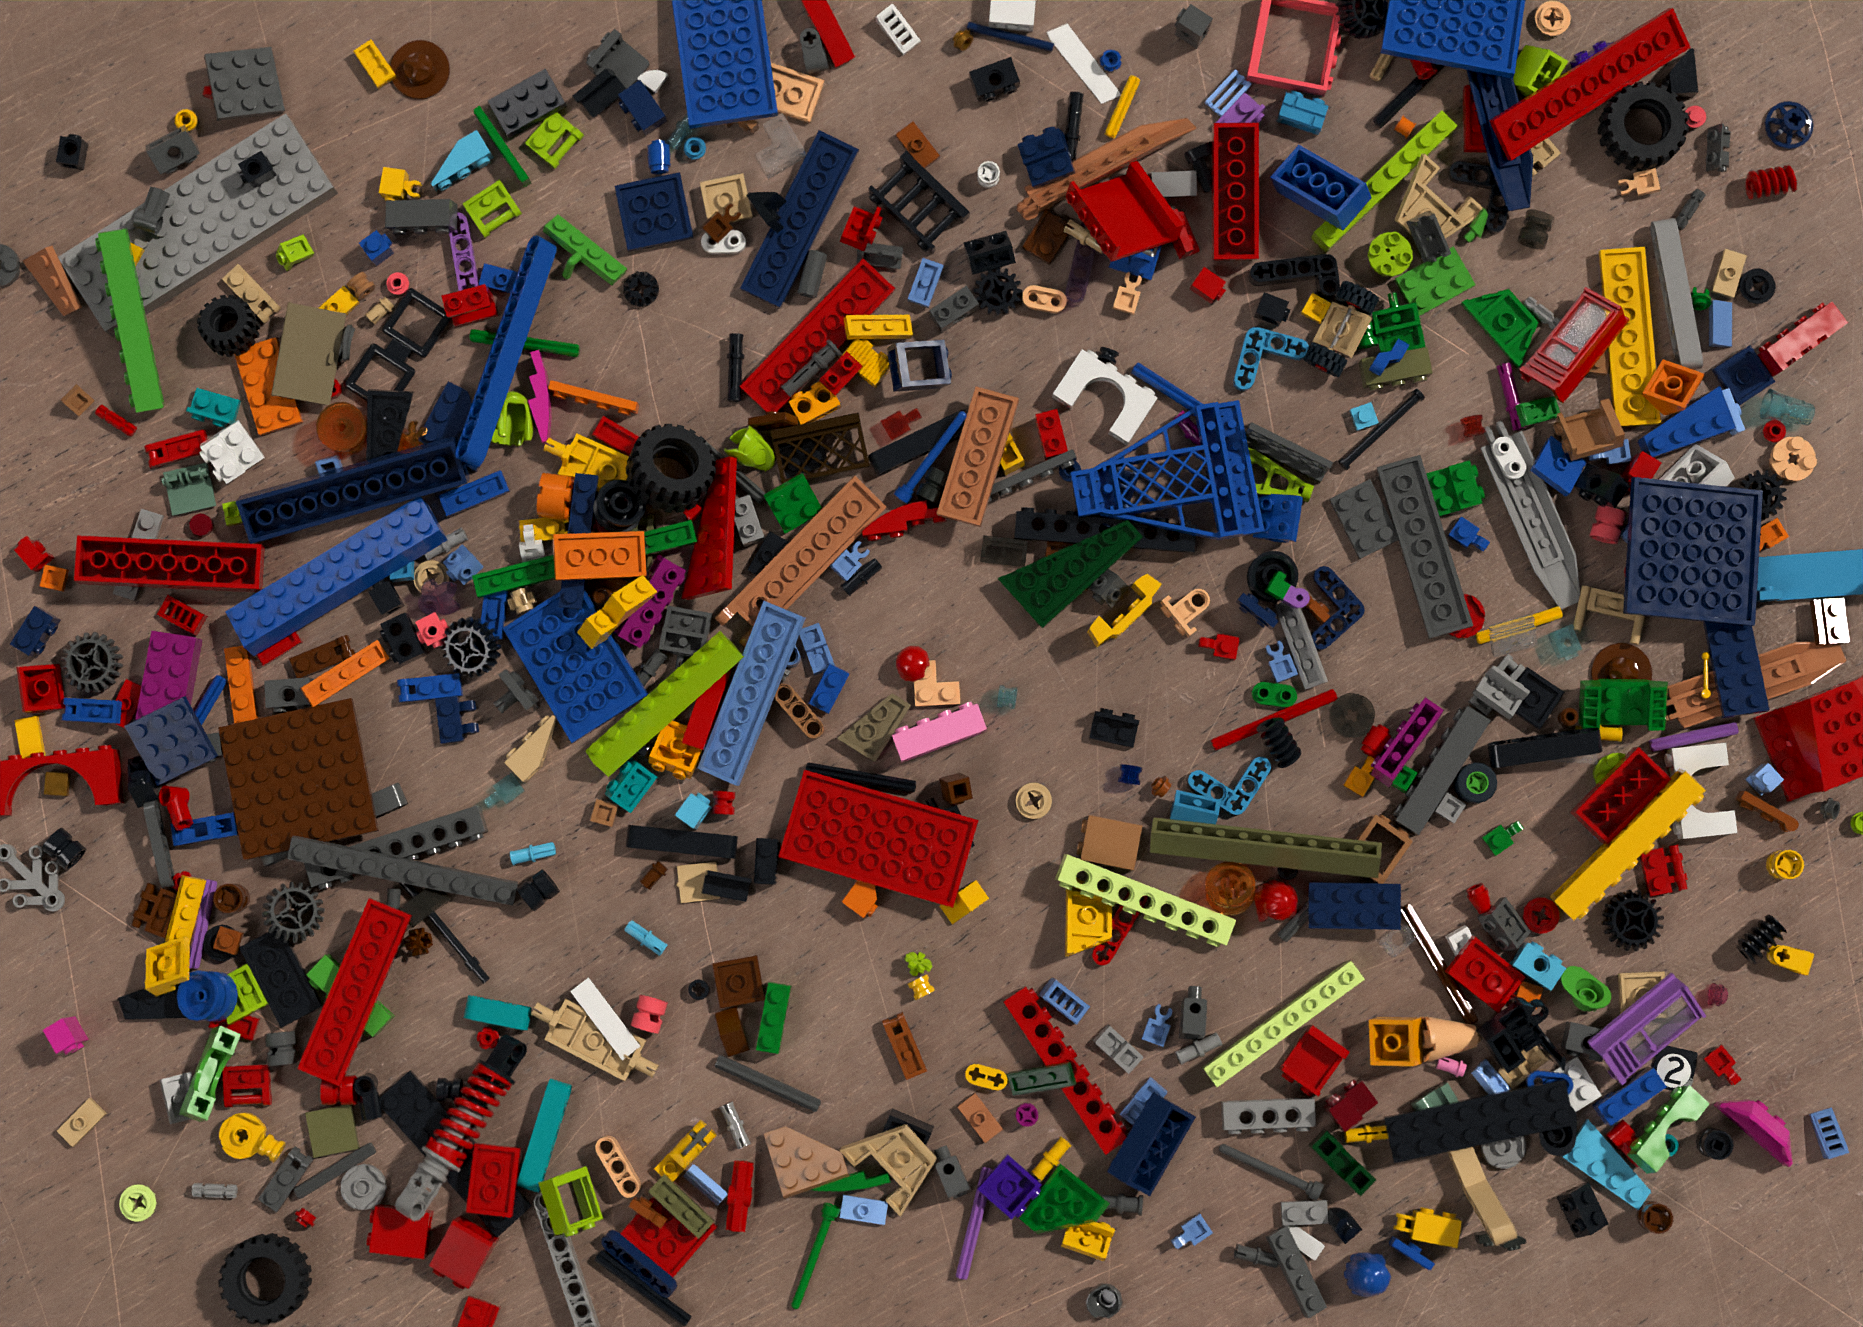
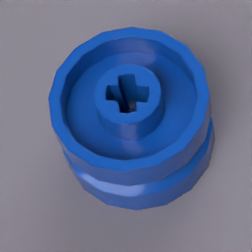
M201 970L190 972L189 980L180 983L177 993L178 1007L182 1014L188 1019L195 1021L218 1022L225 1020L232 1014L238 997L236 984L229 975L223 972Z

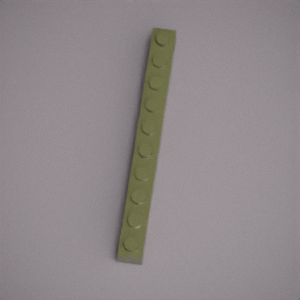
M1153 818L1150 853L1378 878L1382 843Z

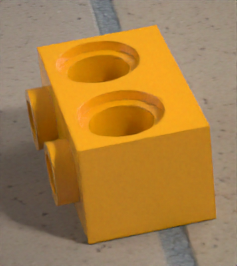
M820 382L813 384L811 390L806 393L800 391L791 396L792 400L789 401L793 413L798 417L799 424L818 421L842 408L837 396H834ZM820 393H828L830 395L829 401L825 403L818 400ZM808 403L811 406L810 410L807 413L799 412L798 407L800 404Z

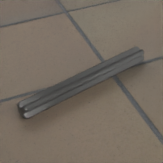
M719 1055L716 1060L715 1067L811 1111L817 1112L821 1100L725 1056Z

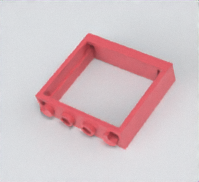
M1261 0L1246 81L1324 97L1326 91L1331 90L1333 77H1330L1331 68L1335 69L1337 56L1334 55L1335 47L1339 48L1341 34H1338L1339 26H1343V24L1338 23L1340 16L1336 15L1338 12V7L1335 6L1336 3L1320 0ZM1270 5L1332 16L1319 85L1257 73Z

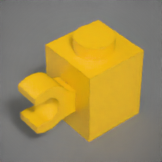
M383 167L379 194L382 198H385L384 201L405 200L406 192L411 198L419 199L420 195L413 193L412 188L415 186L421 187L422 184L417 180L408 181L409 175L406 170Z

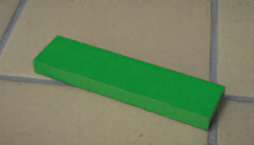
M480 105L473 109L475 116L519 181L525 187L532 183Z

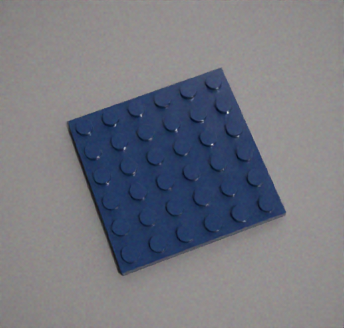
M1640 477L1631 478L1623 614L1755 626L1763 491Z

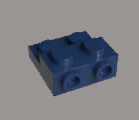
M1045 128L1042 131L1043 134L1036 137L1035 135H1027L1022 138L1021 143H1018L1023 164L1027 168L1031 185L1034 189L1076 173L1064 133L1059 128Z

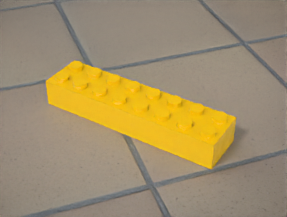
M1679 768L1670 777L1671 780L1609 844H1602L1550 896L1573 920L1583 918L1589 911L1587 907L1593 901L1598 903L1605 896L1604 891L1609 886L1614 887L1622 879L1620 875L1626 869L1630 871L1638 863L1637 858L1642 853L1646 855L1655 846L1653 842L1658 837L1663 838L1671 831L1669 826L1675 820L1677 822L1681 821L1688 813L1686 810L1692 804L1696 806L1704 798L1703 793L1706 790L1685 770Z

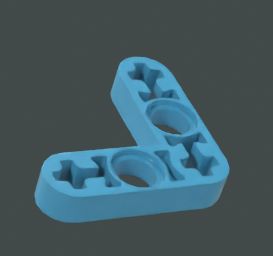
M1259 327L1250 328L1244 338L1234 375V386L1239 391H1247L1253 386L1262 351L1293 360H1302L1309 349L1308 343L1303 339ZM1254 333H1258V337L1261 340L1256 342L1254 349H1246V345L1251 347L1253 341L1249 335L1253 336ZM1273 338L1282 340L1283 347L1281 349L1275 350L1271 347V340ZM1287 341H1291L1289 345L1291 347H1296L1300 344L1304 352L1297 355L1295 354L1296 350L1290 348L1288 353L1284 352L1287 347ZM1245 354H1253L1256 362L1253 365L1245 364L1243 360ZM1240 367L1246 370H1253V373L1248 372L1247 380L1250 383H1246L1245 386H1242L1241 381L1238 380V378H1242L1245 371L1240 370Z
M1264 757L1253 759L1233 790L1201 770L1191 772L1187 781L1192 790L1210 798H1213L1211 796V789L1215 786L1221 787L1223 796L1219 799L1221 800L1220 808L1232 815H1239L1246 810L1271 770V764ZM1263 761L1266 771L1258 773L1256 777L1261 778L1258 782L1257 779L1249 776L1248 773L1250 771L1254 774L1257 769L1255 763ZM1200 774L1203 776L1201 780L1204 783L1208 784L1209 780L1213 782L1207 788L1206 793L1202 791L1205 787L1201 784L1193 785V776L1197 777ZM1249 779L1253 781L1254 790L1247 793L1242 789L1244 780ZM1238 790L1242 795L1249 798L1247 801L1242 798L1240 802L1241 810L1236 809L1233 811V805L1230 802L1231 800L1236 801L1240 795L1235 794Z

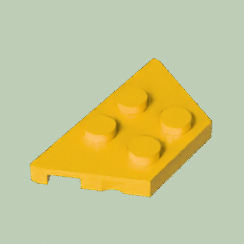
M1076 877V880L1079 884L1084 883V881ZM1073 887L1072 891L1066 889L1065 956L1068 957L1108 942L1112 938V906L1102 903V898L1094 895L1092 899L1081 895V889Z

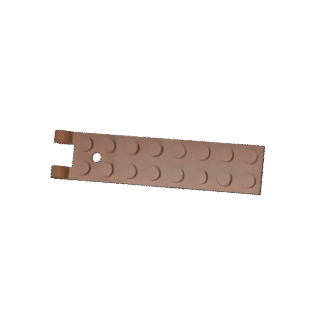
M854 475L730 603L715 616V619L723 626L737 612L748 622L752 628L738 641L745 648L761 609L756 605L757 600L762 599L787 610L862 531L886 509V506Z

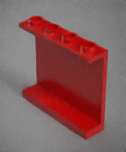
M1138 161L1129 164L1126 175L1080 189L1075 181H1072L1065 196L1068 204L1076 211L1079 219L1083 221L1090 235L1095 238L1102 252L1107 255L1111 262L1179 239L1184 226Z

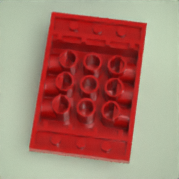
M1863 675L1753 718L1773 768L1784 779L1780 785L1787 802L1810 793L1824 792L1863 777ZM1786 741H1789L1791 746H1787Z

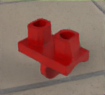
M846 351L819 379V382L836 396L863 366Z

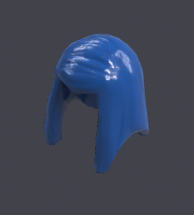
M1362 1252L1350 1256V1262L1346 1263L1344 1277L1347 1279V1286H1349L1353 1294L1362 1297H1373L1384 1293L1389 1285L1391 1276L1385 1267L1386 1261L1383 1255Z

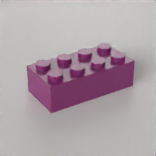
M151 630L135 720L183 696H186L191 705L202 639Z

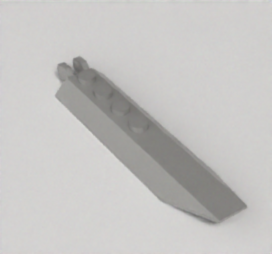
M1496 422V428L1500 436L1509 437L1513 440L1526 463L1525 474L1519 479L1511 480L1503 474L1491 452V446L1495 441L1492 430L1488 426L1484 427L1483 431L1489 445L1483 446L1480 449L1535 574L1561 609L1578 603L1580 585L1576 553L1544 480L1530 471L1535 459L1523 432L1519 431L1509 436L1503 422ZM1501 444V450L1507 451V445ZM1512 464V470L1518 471V465Z

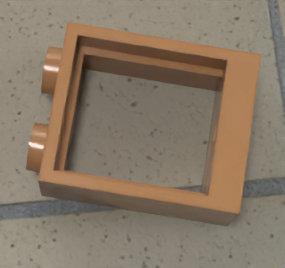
M1382 814L1379 816L1372 815L1355 840L1365 841L1374 826L1378 824L1403 843L1383 872L1379 873L1378 878L1367 877L1374 883L1385 882L1413 842L1408 838L1410 834L1400 827L1395 829L1390 825L1392 821Z

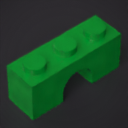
M768 982L756 1050L774 1054L780 1053L792 985Z

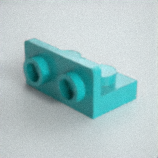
M196 388L191 407H187L186 412L191 414V418L204 422L205 419L213 421V425L226 428V425L235 422L241 401Z
M630 758L629 761H626L620 767V773L607 784L604 793L630 814L657 779L656 775L633 758Z

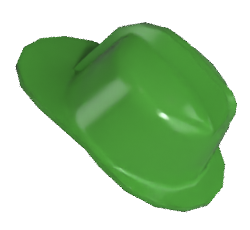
M1570 966L1563 972L1561 976L1563 988L1572 996V1001L1578 1009L1595 1012L1597 1009L1604 1008L1610 1003L1611 992L1608 987L1581 967Z

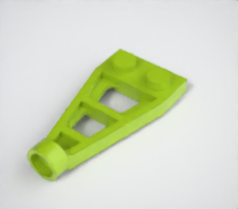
M1248 447L1251 464H1258L1267 471L1266 481L1262 484H1255L1257 495H1297L1303 497V501L1309 502L1314 485L1305 483L1263 454ZM1273 474H1278L1288 480L1289 484L1285 490L1270 487ZM1303 487L1302 493L1299 494V488Z

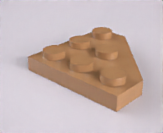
M786 1126L764 1133L784 1199L849 1176L842 1152Z

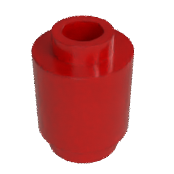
M1378 724L1377 727L1372 725L1361 743L1362 747L1360 750L1375 759L1378 755L1382 754L1384 746L1391 738L1389 735L1390 730L1381 724Z

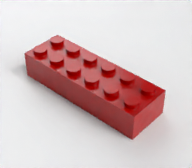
M1213 123L1212 261L1258 260L1259 123Z

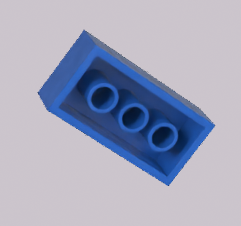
M1298 145L1270 177L1276 192L1342 231L1372 198L1364 181L1301 145Z

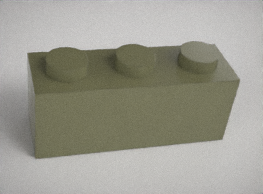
M1428 347L1407 350L1400 362L1387 364L1380 377L1369 371L1376 356L1363 358L1358 362L1363 389L1370 388V391L1383 389V385L1392 384V387L1405 385V381L1414 380V383L1424 382L1433 373Z

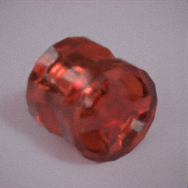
M1481 414L1460 419L1461 425L1465 429L1463 432L1464 437H1473L1486 433L1485 427L1481 423L1483 420Z

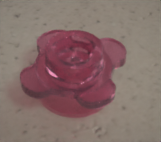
M1711 984L1707 992L1708 1004H1715V1006L1719 1007L1726 1003L1728 990L1723 984Z

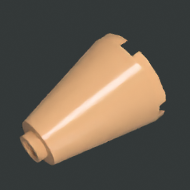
M1421 1016L1423 1062H1431L1476 1048L1481 1041L1475 1025Z

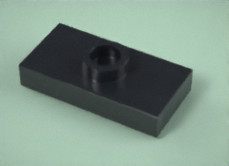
M769 531L748 571L757 575L781 551L788 541Z

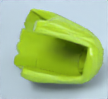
M509 391L491 443L521 446L524 439L525 441H531L533 436L529 403L522 394Z

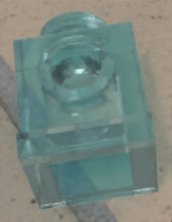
M1573 624L1547 634L1558 659L1565 657L1567 661L1579 656L1577 651L1582 650L1573 629ZM1565 639H1569L1570 647L1564 645Z

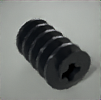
M1274 717L1268 719L1257 727V732H1263L1260 737L1262 740H1266L1265 746L1271 747L1269 749L1270 754H1275L1273 757L1274 761H1280L1277 765L1279 768H1286L1299 759L1302 751L1297 747V742L1293 739V735L1289 732V728L1285 725L1283 718Z
M1768 914L1765 916V921H1759V928L1756 926L1752 927V933H1745V939H1738L1737 949L1753 964H1756L1755 955L1762 959L1761 950L1769 953L1768 944L1776 947L1777 944L1774 939L1778 938L1783 941L1784 938L1781 932L1787 933L1781 923L1772 915Z

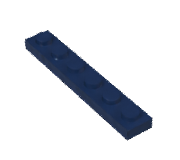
M575 473L568 534L592 533L594 519L593 504L597 495L598 475ZM586 579L562 580L559 608L582 610Z

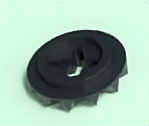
M1751 269L1740 279L1739 289L1742 293L1741 297L1748 300V303L1758 305L1767 302L1774 295L1776 288L1775 280L1764 269ZM1753 281L1756 284L1764 282L1760 287L1761 292L1758 290L1750 291L1754 286Z
M636 271L629 275L624 282L623 293L627 301L632 305L645 307L656 300L659 293V285L655 277L648 272ZM639 280L643 286H647V289H644V297L641 296L639 291H635Z
M217 925L206 933L204 949L210 958L217 961H227L236 955L215 949L213 944L215 943L220 926L233 928L228 925Z

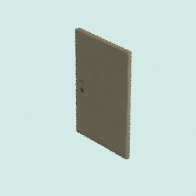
M288 302L271 396L330 406L346 313Z

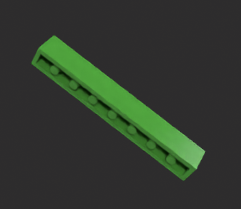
M123 228L98 233L99 238H95L97 251H102L103 260L100 261L102 274H107L108 283H105L107 297L111 296L113 305L110 306V313L112 319L117 321L118 327L114 328L116 340L121 341L123 350H119L121 363H126L127 372H124L125 383L127 386H131L132 394H129L131 408L135 407L136 413L164 408L162 389L128 229Z

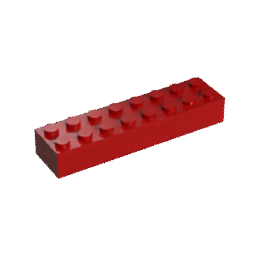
M77 535L74 581L78 584L259 592L263 588L265 548L262 544Z

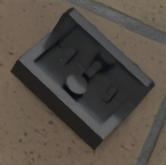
M1589 1182L1579 1185L1568 1193L1557 1196L1560 1207L1576 1238L1591 1236L1609 1224Z

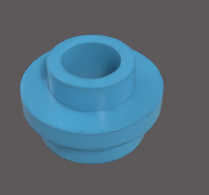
M698 137L689 138L684 144L686 156L693 160L702 158L706 152L705 142ZM696 145L699 147V150L697 152L691 151V148Z

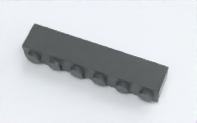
M1469 706L1463 709L1459 708L1452 718L1455 721L1451 728L1447 727L1440 737L1443 741L1439 748L1435 746L1429 754L1431 759L1427 767L1425 765L1421 767L1417 774L1419 778L1415 786L1413 784L1410 785L1405 793L1407 799L1403 805L1399 803L1393 812L1395 816L1393 822L1415 836L1419 835L1491 721Z

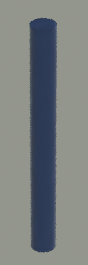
M972 22L967 24L966 30L1053 51L1054 43Z

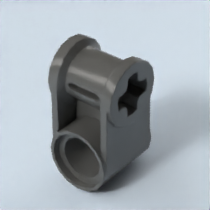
M813 28L804 29L800 34V42L807 74L829 69L819 33ZM807 37L812 38L813 44H809Z

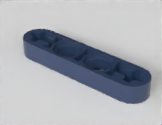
M610 1230L602 1238L601 1244L603 1248L660 1296L668 1298L677 1289V1283L672 1276L620 1233Z

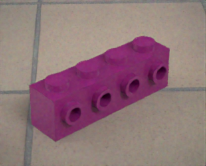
M657 554L645 577L656 589V595L623 621L613 633L641 649L642 645L648 642L653 626L660 622L663 609L671 603L674 590L684 581L686 570Z
M1426 697L1421 704L1416 702L1409 712L1412 715L1410 719L1402 721L1396 730L1399 734L1395 739L1391 737L1384 746L1386 751L1383 756L1378 755L1372 762L1373 770L1370 775L1387 787H1390L1437 723L1444 710Z

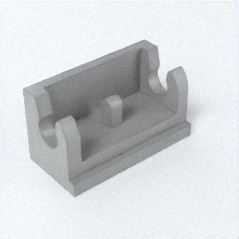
M1196 171L1150 173V179L1163 197L1197 196Z

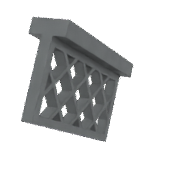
M1250 422L1245 432L1249 448L1321 483L1324 475L1333 464L1332 461Z

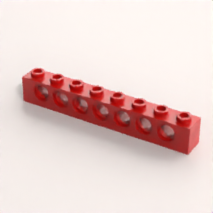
M1024 986L1003 1002L1046 1066L1070 1062L1073 1065L1076 1083L1081 1081L1086 1084V1090L1082 1094L1075 1093L1073 1090L1074 1086L1061 1089L1106 1155L1120 1146L1125 1138H1127L1125 1135L1129 1132L1122 1121L1119 1123L1115 1121L1113 1115L1116 1112L1109 1102L1103 1103L1100 1098L1103 1095L1102 1091L1096 1083L1091 1085L1087 1079L1090 1073L1083 1064L1080 1066L1074 1059L1077 1057L1076 1052L1071 1045L1065 1046L1061 1040L1065 1036L1058 1026L1053 1028L1049 1022L1052 1017L1045 1007L1041 1009L1036 1001L1039 1000V997L1033 988L1028 990ZM1027 1005H1032L1035 1008V1015L1031 1018L1024 1017L1022 1013L1023 1008ZM1040 1024L1048 1027V1033L1044 1037H1039L1035 1033L1036 1027ZM1053 1043H1057L1061 1047V1051L1057 1056H1051L1048 1053V1047ZM1090 1101L1098 1102V1111L1089 1113L1086 1110L1087 1103ZM1109 1120L1112 1127L1108 1132L1100 1131L1099 1124L1101 1121Z

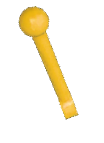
M1704 652L1701 655L1704 660V690L1701 692V696L1707 699L1711 695L1710 690H1708V660L1710 659V654Z

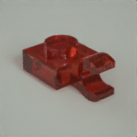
M917 408L904 416L899 410L883 419L881 423L891 441H894L911 431L908 424L922 417Z

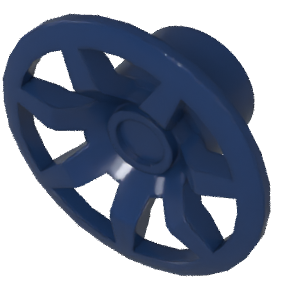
M1785 101L1778 103L1770 109L1765 119V130L1769 139L1777 146L1794 149L1804 145L1811 137L1813 119L1809 111L1801 104ZM1783 106H1793L1796 108L1786 111ZM1779 108L1782 117L1771 118L1773 112ZM1769 122L1780 125V128L1774 134L1770 131ZM1808 124L1809 129L1805 136L1801 129L1804 125ZM1786 133V144L1779 142L1775 137ZM1793 134L1802 139L1799 143L1791 144Z

